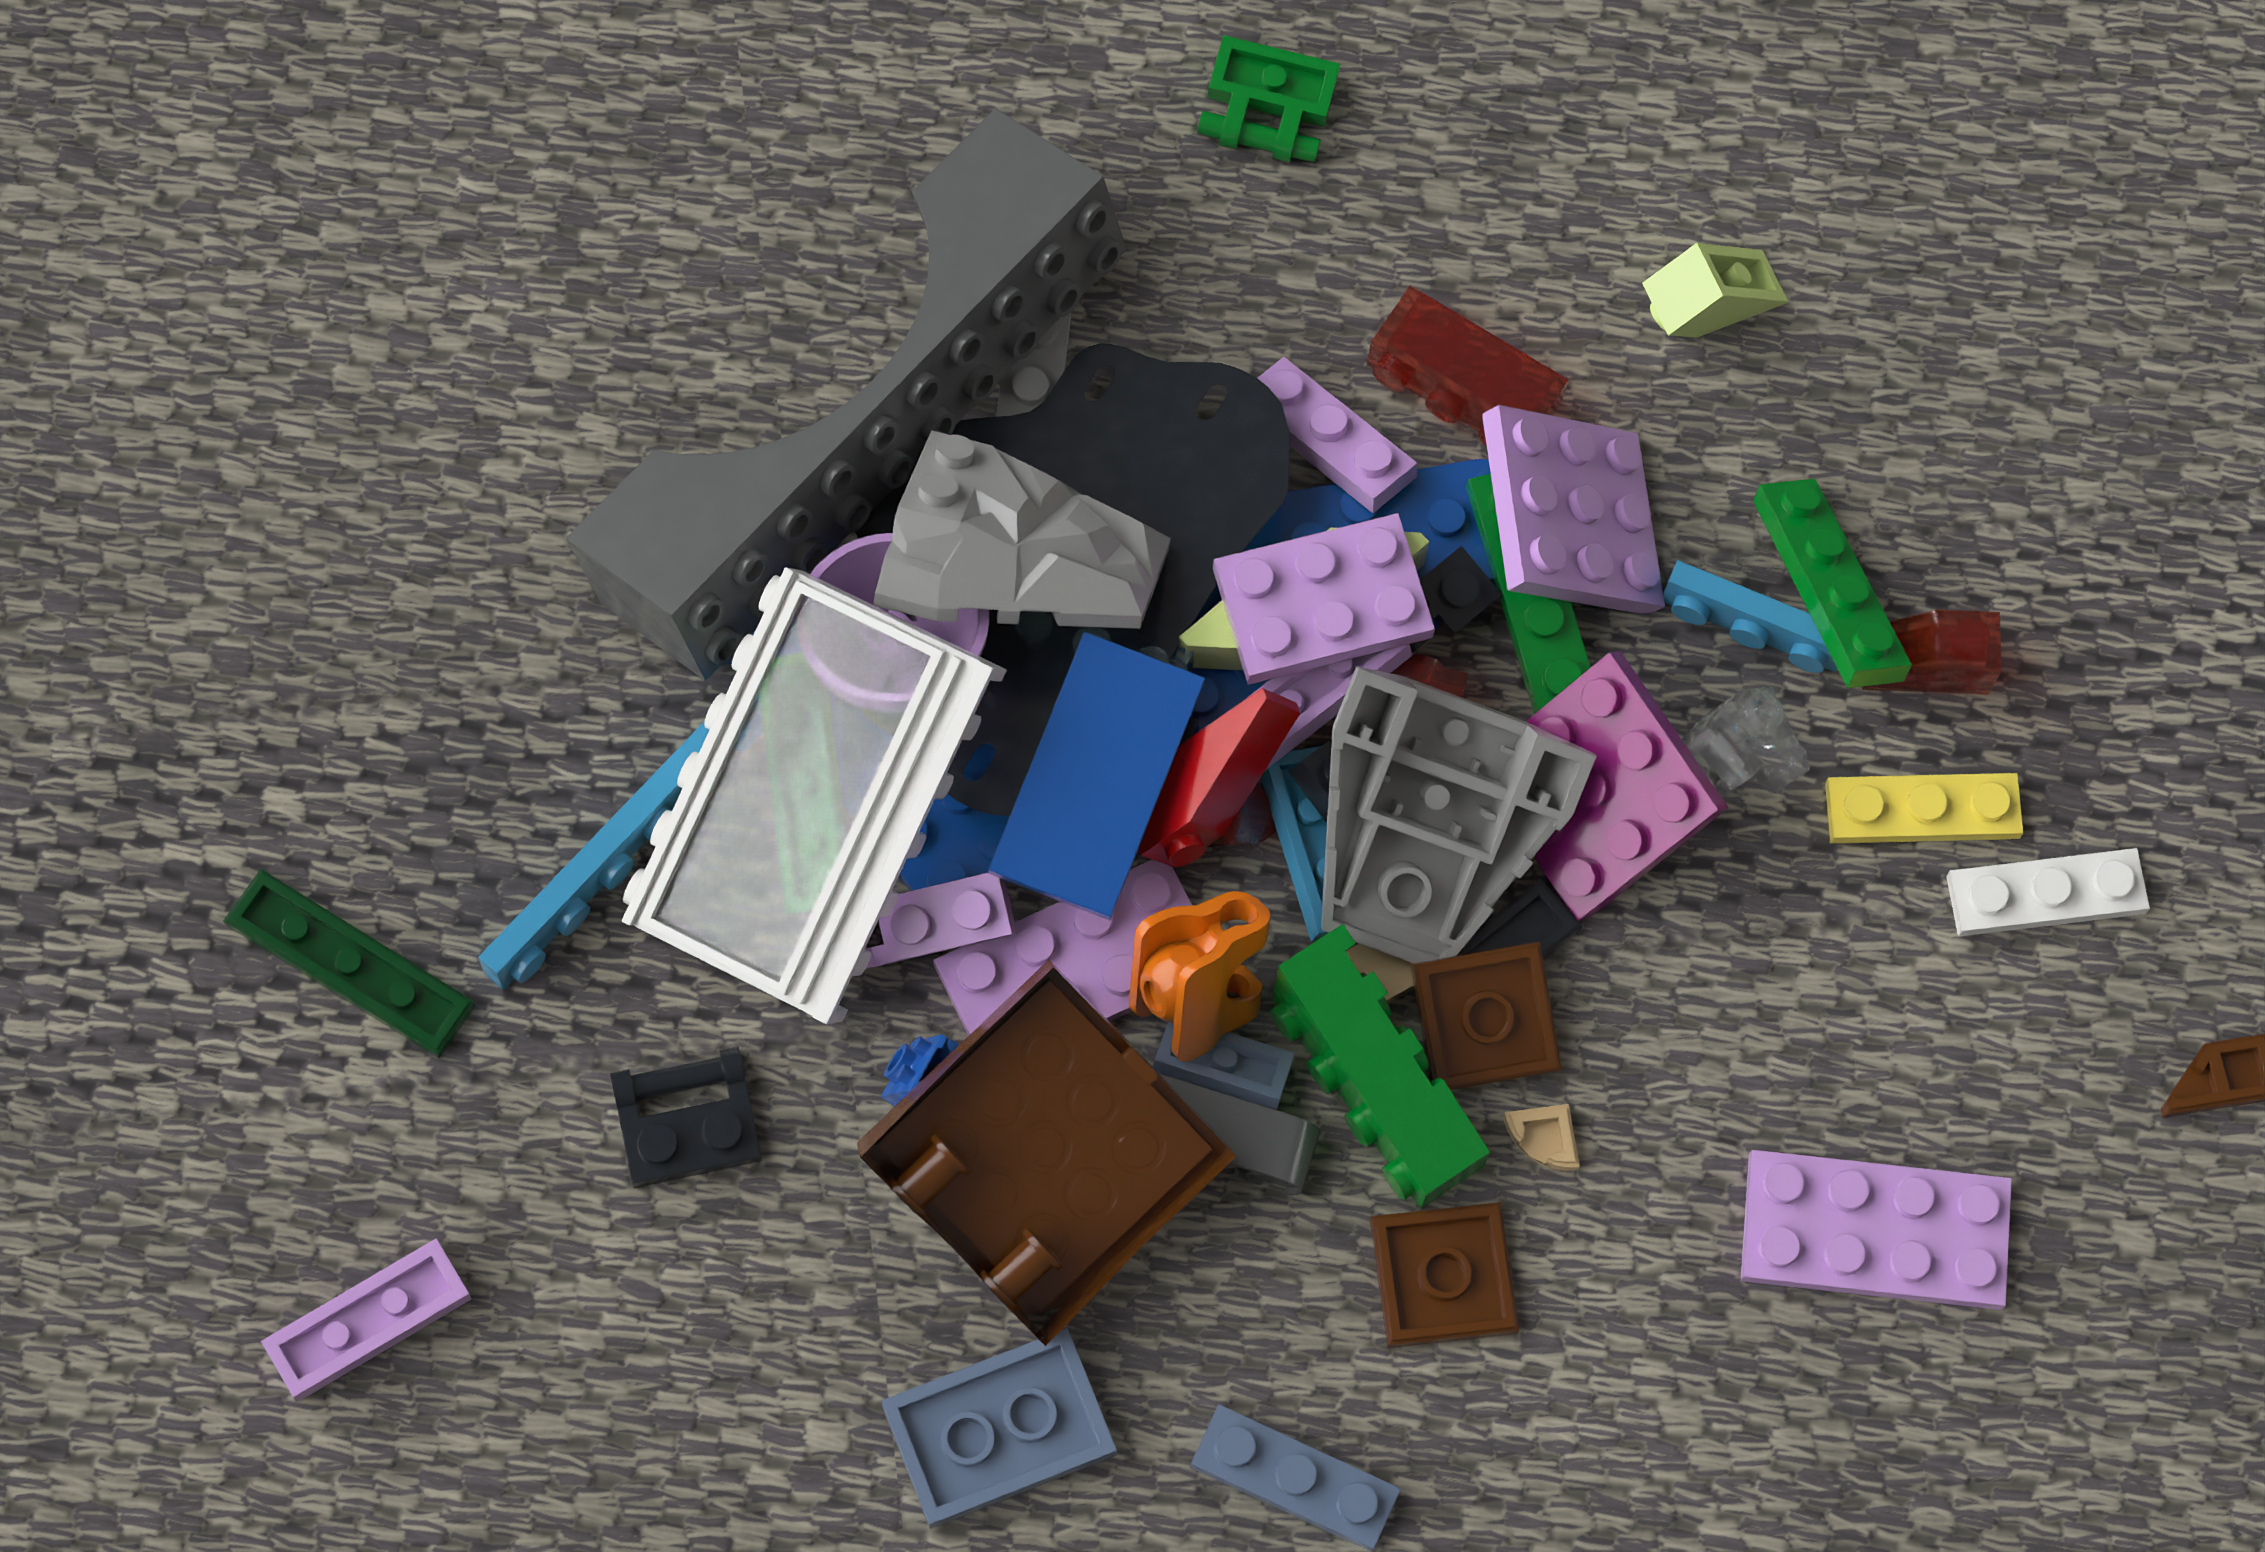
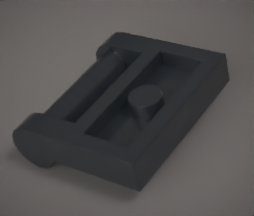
M739 1046L719 1050L721 1057L635 1075H631L630 1069L610 1073L633 1189L762 1161ZM726 1082L729 1099L639 1117L636 1103L638 1100Z

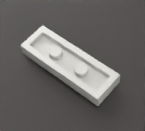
M2137 848L1950 870L1946 876L1958 937L2146 914L2150 909Z

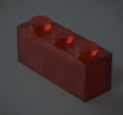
M1411 285L1372 339L1367 359V365L1373 368V375L1381 384L1397 392H1402L1407 388L1425 399L1427 409L1437 418L1448 423H1456L1457 420H1460L1479 431L1478 437L1485 446L1487 444L1482 417L1483 413L1497 405L1553 416L1563 401L1569 379Z

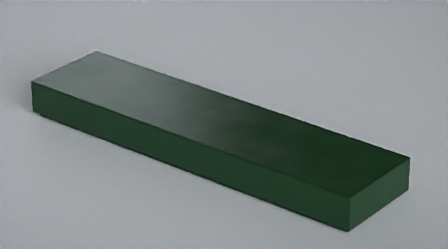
M262 869L258 871L223 920L227 927L437 1058L441 1057L476 1007L475 1002Z

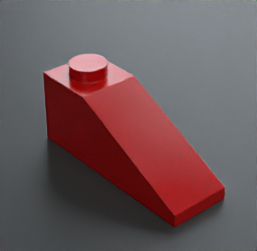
M1261 688L1179 746L1139 847L1140 855L1177 868L1178 866H1184L1198 860L1205 853L1207 846L1225 835L1301 714L1297 703Z

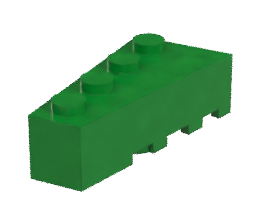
M1341 924L1278 966L1272 995V1002L1275 1004V1007L1270 1009V1015L1278 1030L1289 1042L1299 1038L1310 1053L1312 1059L1307 1062V1066L1318 1086L1328 1095L1336 1090L1350 1109L1344 1115V1118L1356 1139L1364 1147L1374 1143L1388 1164L1382 1167V1172L1393 1191L1402 1200L1412 1196L1420 1209H1422L1483 1168L1490 1151L1445 1081L1437 1077L1429 1082L1424 1074V1071L1429 1068V1062L1423 1051L1424 1048L1411 1028L1407 1029L1401 1024L1397 1027L1393 1026L1388 1018L1391 1016V1010L1384 997L1388 992L1374 971L1369 974L1359 973L1346 952L1348 948L1356 943L1345 925Z

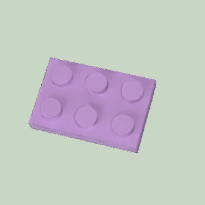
M1398 513L1216 558L1213 561V571L1248 685L1433 638L1435 628Z

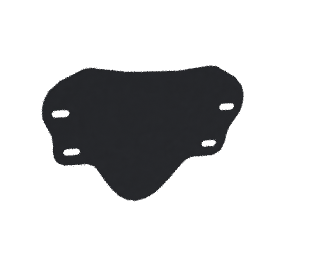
M1099 343L1089 346L1076 354L1046 400L1030 412L1010 416L960 420L955 425L951 435H960L972 441L992 445L994 448L1060 480L1080 494L1087 495L1171 538L1168 554L1140 629L1058 626L1052 612L1020 611L1018 624L997 623L998 610H989L988 634L980 657L1007 671L1002 681L990 680L975 712L976 715L981 717L978 730L971 740H962L947 773L954 776L953 783L947 793L949 796L965 806L983 813L1010 816L1083 633L1087 632L1168 663L1181 642L1179 636L1190 628L1217 585L1213 571L1214 559L1242 552L1283 504L1288 492L1290 431L1282 403L1268 386L1251 374L1223 363L1166 362L1122 346ZM1103 366L1112 367L1116 373L1115 378L1104 395L1096 401L1088 400L1084 392L1096 372ZM1216 384L1223 385L1227 390V395L1214 416L1207 420L1200 419L1196 415V409L1209 388ZM912 473L902 486L893 489L870 512L865 524L855 531L858 539L876 534L893 533L897 508ZM861 708L863 713L873 723L892 735L895 734L904 715V712L884 713ZM982 744H991L995 747L996 754L985 773L979 780H967L963 772L973 754Z

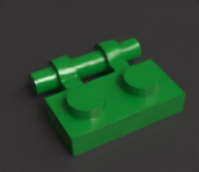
M1223 35L1209 83L1207 99L1229 104L1227 113L1224 116L1203 110L1197 134L1219 139V146L1237 150L1239 145L1272 152V159L1290 163L1291 158L1315 163L1321 139L1298 134L1301 122L1325 127L1341 64ZM1248 109L1282 117L1279 129L1245 121Z

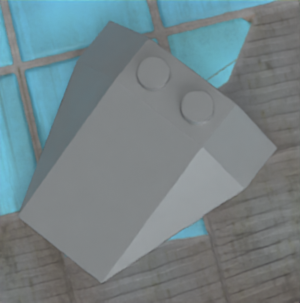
M1356 666L1332 729L1321 929L1329 933L1341 924H1344L1356 943L1412 963L1456 956L1494 911L1492 906L1515 878H1521L1533 864L1531 859L1557 829L1560 832L1573 816L1597 755L1508 714L1404 676Z

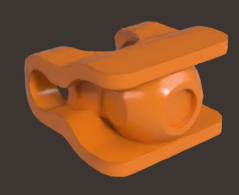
M1231 891L1218 895L1199 905L1177 906L1161 910L1148 916L1136 928L1129 1007L1140 1017L1154 1014L1163 1021L1174 1024L1171 1049L1172 1053L1182 1062L1191 1061L1213 1049L1224 1034L1249 1023L1257 1017L1260 1010L1263 984L1246 966L1241 964L1264 948L1269 933L1270 911L1258 898L1248 893ZM1235 919L1249 923L1236 925L1225 931L1221 927L1226 921ZM1227 991L1238 993L1242 997L1227 998Z

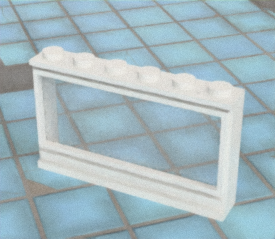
M785 567L781 577L778 575L773 576L763 591L759 602V610L764 612L754 635L747 634L734 654L732 669L737 672L727 694L720 693L708 710L704 726L709 729V733L700 752H692L680 771L677 785L683 789L673 810H666L653 829L650 844L655 846V849L646 869H638L625 890L623 902L629 906L622 922L633 925L812 1015L813 1018L825 1024H831L844 1020L848 1009L839 1005L851 977L861 975L870 961L872 953L866 950L865 947L878 919L888 917L897 903L899 893L892 889L906 859L916 858L925 843L926 834L920 832V829L934 799H943L950 790L954 776L947 772L962 740H971L978 730L981 717L976 715L975 712L990 680L1002 681L1007 670L802 570Z

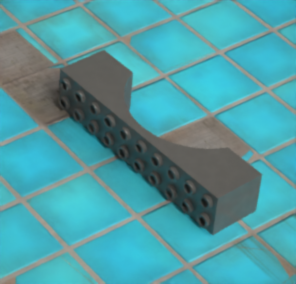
M995 108L912 191L928 235V277L917 316L906 338L891 360L865 388L832 414L782 439L757 447L715 454H676L653 450L566 537L600 602L704 681L720 666L729 663L733 659L743 638L747 634H752L758 627L764 612L759 610V602L771 578L775 575L781 577L785 567L802 570L811 574L814 568L850 533L859 530L865 524L870 512L893 489L902 486L907 481L920 458L931 430L951 435L955 425L977 403L984 401L991 395L997 382L1019 360L1026 358L1033 352L1039 339L1061 317L1067 316L1074 310L1080 297L1102 275L1108 274L1115 268L1121 255L1127 248L1102 175Z

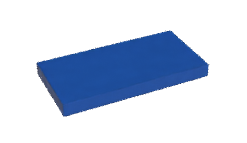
M1084 632L988 869L989 874L1110 921L1197 704L1205 678Z

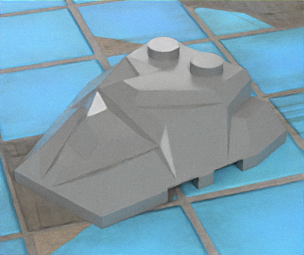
M931 430L897 508L892 541L882 564L875 591L874 606L944 622H957L959 609L998 610L997 623L1018 624L1020 611L1052 612L1058 626L1140 629L1168 554L1171 538L1087 495L1080 494L1060 480L994 448L992 445L972 441L960 435H948Z

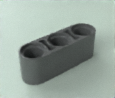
M1161 1075L1233 1150L1236 1157L1222 1170V1174L1260 1186L1262 1180L1285 1186L1284 1193L1289 1195H1299L1302 1193L1321 1133L1317 1126L1307 1120Z

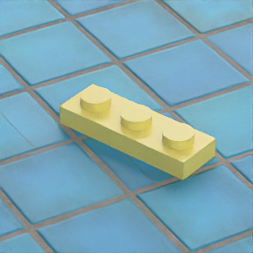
M2017 773L1828 777L1825 783L1830 844L2020 839L2023 835Z

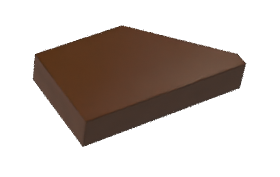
M2265 1034L2203 1044L2161 1107L2162 1117L2167 1118L2264 1102Z

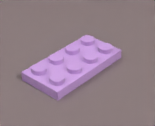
M1150 860L1130 870L1110 921L1066 903L1058 902L1015 922L1017 934L962 946L933 959V964L968 1036L1048 960L1110 1022L1132 1012L1129 1007L1136 928L1148 916L1161 910L1177 906H1192L1173 867Z
M1751 1150L1748 1160L1741 1281L2002 1310L2006 1306L2012 1178Z

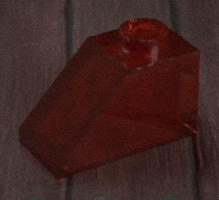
M1936 609L1891 621L1890 624L1912 666L1904 682L1863 686L1862 690L1988 695L2001 673L2000 612Z

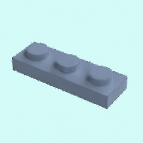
M1218 1404L1190 1465V1468L1370 1552L1374 1550L1401 1489Z

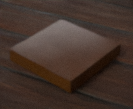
M1531 942L1410 964L1431 1081L1439 1077L1445 1081L1450 1090L1562 1070L1540 942Z
M1501 1202L1371 1216L1370 1225L1387 1348L1518 1334L1519 1323Z

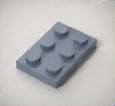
M1068 1328L1061 1330L1046 1346L1037 1339L881 1400L883 1411L929 1529L1117 1455V1449Z

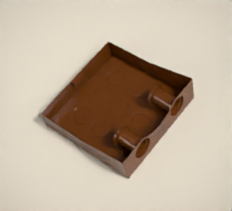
M1050 960L1040 967L857 1142L860 1158L914 1213L924 1220L957 1252L995 1296L1045 1346L1153 1235L1236 1157L1231 1147ZM1059 1309L1040 1330L1026 1316V1314Z

